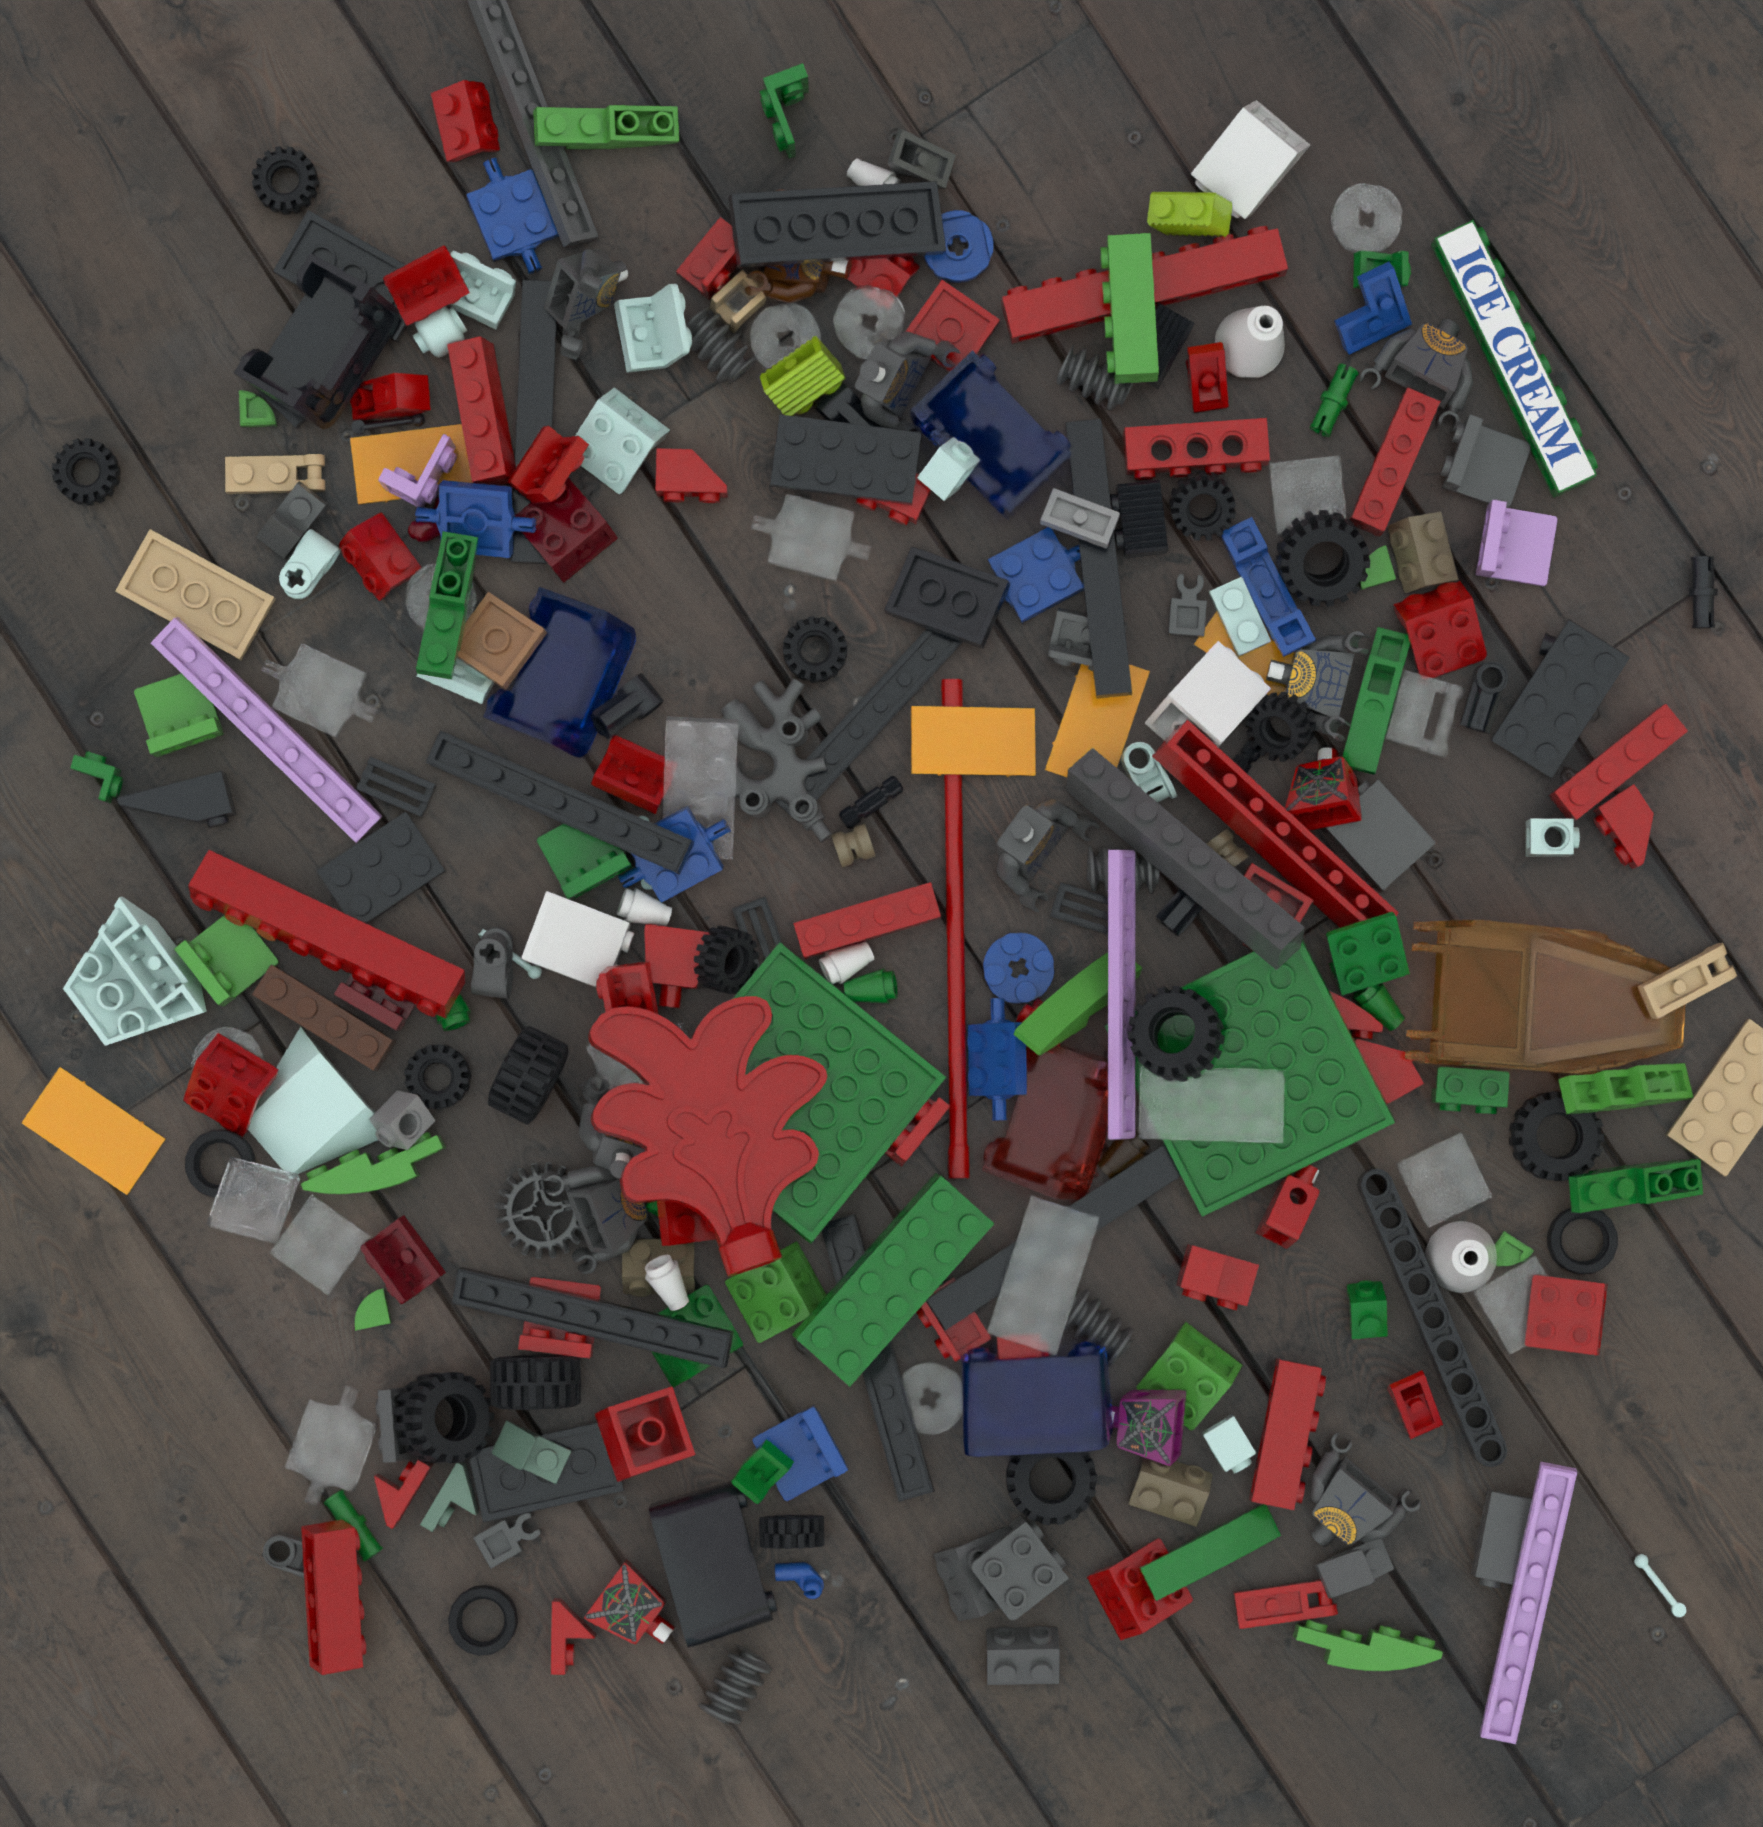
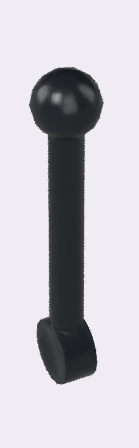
M422 413L412 415V417L368 423L355 420L351 425V429L355 434L361 435L365 430L407 424L422 426L425 422V417Z

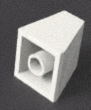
M1256 100L1241 109L1191 175L1197 179L1195 184L1203 192L1217 193L1226 198V200L1232 201V216L1236 218L1241 216L1246 219L1256 211L1306 152L1310 144Z
M1217 641L1168 694L1145 724L1165 741L1172 731L1186 720H1189L1219 747L1271 688L1258 673L1251 671L1242 663L1231 649Z
M546 891L521 959L596 987L599 973L608 966H616L621 951L628 953L635 933L629 931L631 927L629 922Z

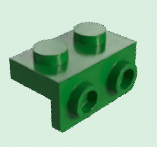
M1438 1067L1436 1088L1431 1089L1430 1103H1440L1439 1110L1461 1112V1105L1475 1106V1113L1497 1114V1108L1508 1107L1510 1074L1507 1071Z

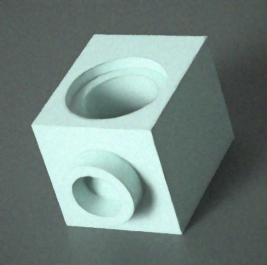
M953 437L939 447L917 478L945 501L961 488L980 462V459L973 454L972 449L966 443L958 441Z
M1530 818L1526 821V857H1569L1574 854V848H1579L1580 833L1579 828L1574 827V819ZM1548 828H1554L1560 832L1562 840L1558 847H1551L1546 843L1544 835Z
M1229 1415L1201 1432L1225 1472L1232 1469L1234 1473H1237L1253 1463L1250 1457L1255 1455L1256 1452L1233 1415Z

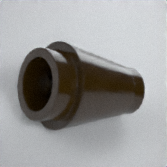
M1135 1130L1134 1138L1115 1139L1097 1162V1165L1109 1178H1113L1116 1174L1146 1157L1145 1152L1150 1148V1145Z

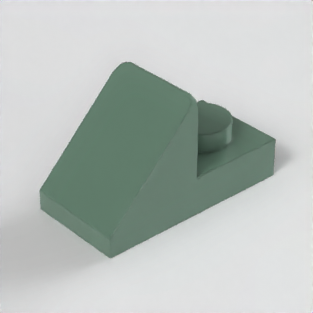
M506 1420L491 1454L521 1471L523 1469L557 1484L572 1450Z
M464 1462L455 1464L420 1524L431 1532L436 1530L438 1525L443 1528L446 1526L455 1511L454 1508L450 1507L452 1502L474 1515L479 1513L468 1468Z

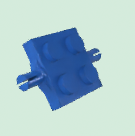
M491 158V164L489 160L483 163L491 182L481 189L466 194L467 201L493 262L508 256L522 255L528 274H533L535 269L536 272L542 269L535 250L542 243L559 237V234L533 170L530 169L514 176H503L497 158Z
M443 480L439 485V504L437 509L418 506L415 516H417L415 518L416 522L436 523L441 538L443 531L478 537L477 555L510 558L514 553V532L535 533L536 518L515 516L512 508V487Z
M1050 527L988 559V563L995 576L1010 582L1011 586L1005 601L1013 607L1021 623L1084 590L1083 584L1075 571L1074 563L1080 560L1079 545L1067 550L1066 547L1059 543Z
M686 806L655 823L660 827L694 841V845L680 875L632 854L636 867L619 875V880L621 883L623 882L622 886L626 889L644 879L652 887L662 903L723 870L724 865L715 852L713 841L730 833V827L726 825L725 819H722L716 824L705 828L695 819L689 807Z
M991 998V1020L983 1024L968 1025L969 1096H985L988 1099H992V1121L1007 1120L1006 1099H1010L1014 1095H1027L1026 1045L1013 1035L1015 1029L1022 1022L1005 1020V998Z

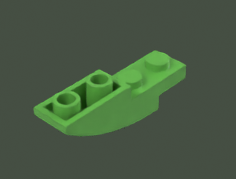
M678 106L536 107L533 110L535 146H566V149H616L657 146L679 142Z
M426 1132L408 1150L399 1153L397 1147L378 1155L377 1157L380 1162L376 1164L370 1153L361 1155L357 1149L340 1157L341 1165L328 1170L326 1165H323L308 1172L306 1175L309 1180L301 1183V1186L306 1191L327 1194L365 1193L386 1189L419 1177L420 1175L414 1163L445 1149L446 1146L440 1135L431 1137L430 1133Z
M1307 1619L1305 1625L1296 1622L1293 1637L1297 1641L1325 1648L1326 1652L1323 1660L1326 1664L1346 1669L1363 1671L1408 1669L1439 1660L1443 1653L1439 1648L1434 1647L1435 1640L1415 1635L1413 1641L1400 1637V1630L1380 1625L1379 1631L1369 1628L1366 1642L1361 1641L1362 1635L1359 1633L1341 1629L1340 1635L1326 1631L1328 1625Z

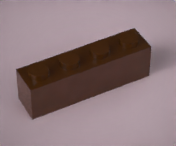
M270 965L252 993L259 1000L373 1071H379L397 1042L275 965Z

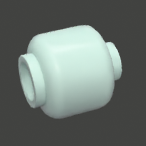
M444 306L431 313L427 318L416 321L415 327L418 332L412 336L423 354L430 350L435 357L440 358L449 353L447 344L465 340L463 333L468 330L453 306L449 309Z

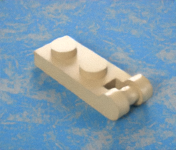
M325 455L225 457V492L227 494L290 493L299 481L313 492H324L325 480L322 479V467H325ZM298 468H307L306 480H298Z
M1723 943L1714 944L1706 948L1702 953L1637 986L1651 1019H1659L1737 977L1733 965H1729L1725 958L1727 951ZM1710 963H1712L1715 968V972L1712 975L1707 966Z

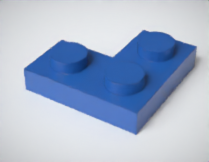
M1389 261L1357 276L1366 305L1334 320L1343 348L1348 355L1412 325L1395 269Z

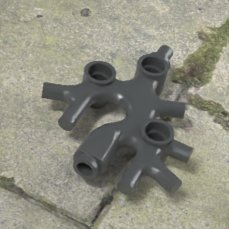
M793 678L784 694L777 697L765 681L761 680L752 689L773 716L774 723L771 727H763L745 703H740L738 699L728 703L721 710V713L723 714V722L737 740L751 749L768 753L772 757L774 762L773 771L765 779H750L742 772L726 749L722 750L715 756V759L725 771L726 779L724 782L704 787L706 798L709 801L724 796H735L740 799L742 810L753 818L765 817L771 811L773 801L783 800L789 804L791 816L798 823L802 824L806 831L812 830L822 843L830 838L832 833L823 822L826 817L821 812L820 804L808 794L805 787V779L810 774L827 770L824 756L803 760L796 755L795 748L802 746L807 741L808 729L823 718L815 707L802 717H797L793 714L794 703L805 686L803 683ZM795 725L796 732L790 736L786 735L787 728ZM759 796L760 801L758 805L750 807L751 798ZM803 803H809V810L804 814H800L799 807Z

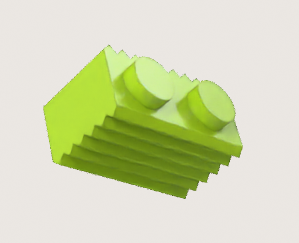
M1152 192L1147 223L1167 236L1170 234L1173 236L1176 234L1179 236L1183 234L1185 236L1189 234L1194 236L1196 234L1199 237L1201 235L1205 237L1207 235L1212 237L1214 235L1218 237L1222 235L1226 237L1230 229L1232 201L1226 200L1220 194L1211 192Z
M817 336L807 340L806 344L796 348L794 352H791L783 360L773 365L771 369H767L765 373L760 375L766 395L769 396L783 414L790 416L807 412L813 405V401L823 394H832L841 386L842 381L846 379L841 364Z

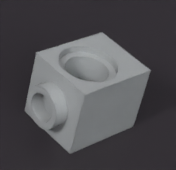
M399 1090L369 1119L377 1130L375 1132L376 1137L382 1144L389 1148L397 1147L408 1150L436 1121L418 1095Z

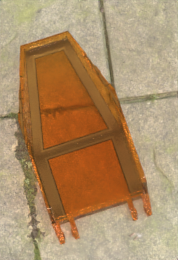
M1487 920L1413 922V930L1418 932H1437V945H1430L1425 942L1412 944V951L1436 953L1431 1031L1407 1030L1406 1037L1413 1040L1431 1039L1430 1053L1420 1050L1405 1051V1059L1432 1065L1516 1072L1591 1075L1608 1068L1628 1064V1062L1649 1058L1683 1047L1686 1004L1659 1019H1651L1637 987L1671 968L1653 958H1646L1636 953L1635 949L1627 945H1621L1609 939V936L1601 932Z

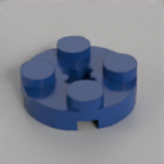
M954 210L943 213L941 216L946 251L938 255H923L928 268L940 280L951 283H964L974 280L988 268L993 255L991 231L983 221L972 216L969 212ZM954 238H959L961 243L968 244V248L963 250V255L956 256L955 252H949L948 247L953 245Z
M1009 933L996 940L988 949L983 961L984 979L990 991L998 998H1005V1002L1012 1004L1029 1003L1042 996L1049 988L1054 976L1053 956L1039 938L1027 933ZM1020 958L1026 961L1025 968L1029 970L1026 976L1020 974L1018 978H1014L1011 976L1013 970L1009 967L1010 961L1018 962Z

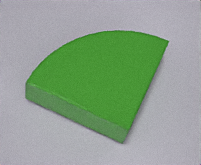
M239 390L240 426L242 428L277 426L275 414L263 398L253 392Z
M1386 545L1370 554V568L1365 570L1368 577L1365 582L1360 581L1359 584L1360 589L1364 590L1396 580Z
M1503 1231L1495 1243L1497 1253L1496 1266L1508 1267L1519 1262L1521 1263L1529 1258L1534 1250Z
M385 1288L372 1292L361 1302L355 1315V1331L392 1323Z

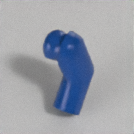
M805 1562L775 1563L776 1581H795L804 1591V1595L807 1598L817 1599L820 1597L824 1589L823 1579L810 1564Z

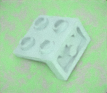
M613 388L597 400L575 435L580 436L589 444L583 453L585 458L581 466L616 493L621 494L625 491L650 451L664 441L670 429L616 388Z

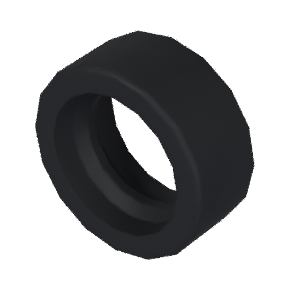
M211 1130L200 1135L190 1145L185 1156V1172L190 1183L200 1193L210 1197H230L240 1193L251 1182L255 1172V1155L251 1145L241 1135L228 1130ZM215 1143H226L233 1146L241 1158V1169L238 1176L232 1182L225 1185H215L208 1182L200 1171L202 1152L208 1146Z
M1569 1208L1560 1212L1551 1222L1547 1233V1247L1552 1259L1562 1269L1575 1274H1592L1604 1269L1613 1260L1618 1248V1233L1612 1220L1604 1212L1596 1210L1574 1213ZM1577 1219H1587L1594 1222L1603 1234V1246L1600 1253L1588 1261H1577L1570 1258L1562 1247L1561 1236L1564 1228L1570 1222Z
M489 1585L474 1586L463 1592L451 1606L448 1617L449 1632L455 1643L467 1653L478 1656L494 1654L503 1649L515 1635L518 1624L517 1608L511 1597L500 1588ZM475 1600H491L500 1606L504 1614L502 1631L496 1638L490 1641L481 1642L473 1640L466 1634L463 1628V1612Z

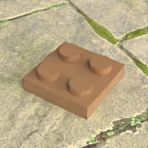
M488 592L465 623L457 658L506 690L547 632L544 628Z

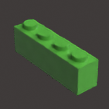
M1151 233L1108 235L1107 247H1100L1101 269H1108L1109 282H1102L1103 304L1110 303L1111 316L1104 317L1105 338H1112L1113 351H1106L1107 373H1114L1115 384L1157 382L1159 366Z

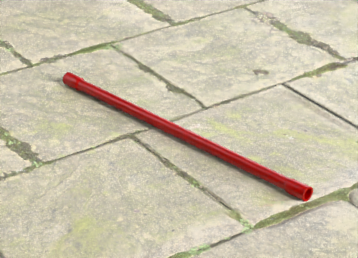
M962 679L941 680L942 707H963ZM944 774L950 1105L948 1178H970L969 1145L967 1143L962 775Z

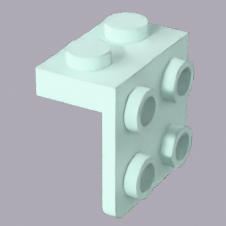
M676 283L668 284L651 297L624 299L614 303L627 373L667 368L689 353L692 345V335L690 329L686 327L683 314L685 311V299L683 294L679 292Z

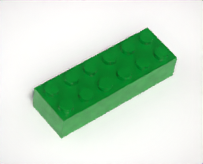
M935 1173L793 1332L792 1336L850 1387L994 1223L946 1179Z

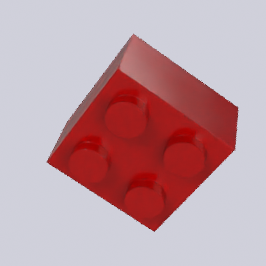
M673 1386L595 1413L617 1482L695 1455Z

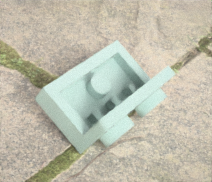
M452 251L451 256L459 268L470 293L461 297L456 303L446 306L450 308L453 306L456 311L496 330L515 296L516 281L506 271L499 268L491 269L481 264L471 254H460Z

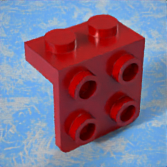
M1461 581L1443 583L1433 591L1424 594H1413L1407 596L1402 602L1393 604L1397 618L1407 631L1417 672L1421 679L1429 680L1480 662L1486 658L1487 652L1474 601Z

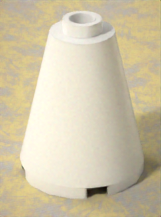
M1258 306L1237 310L1224 318L1216 330L1215 343H1223L1226 370L1240 378H1260L1275 369L1283 357L1285 348L1283 321L1277 310L1270 306Z
M1455 1221L1440 1227L1430 1237L1425 1250V1257L1436 1282L1441 1287L1452 1292L1465 1293L1482 1287L1491 1278L1496 1267L1497 1253L1492 1238L1483 1228L1467 1221ZM1470 1251L1471 1260L1469 1264H1466L1464 1255Z

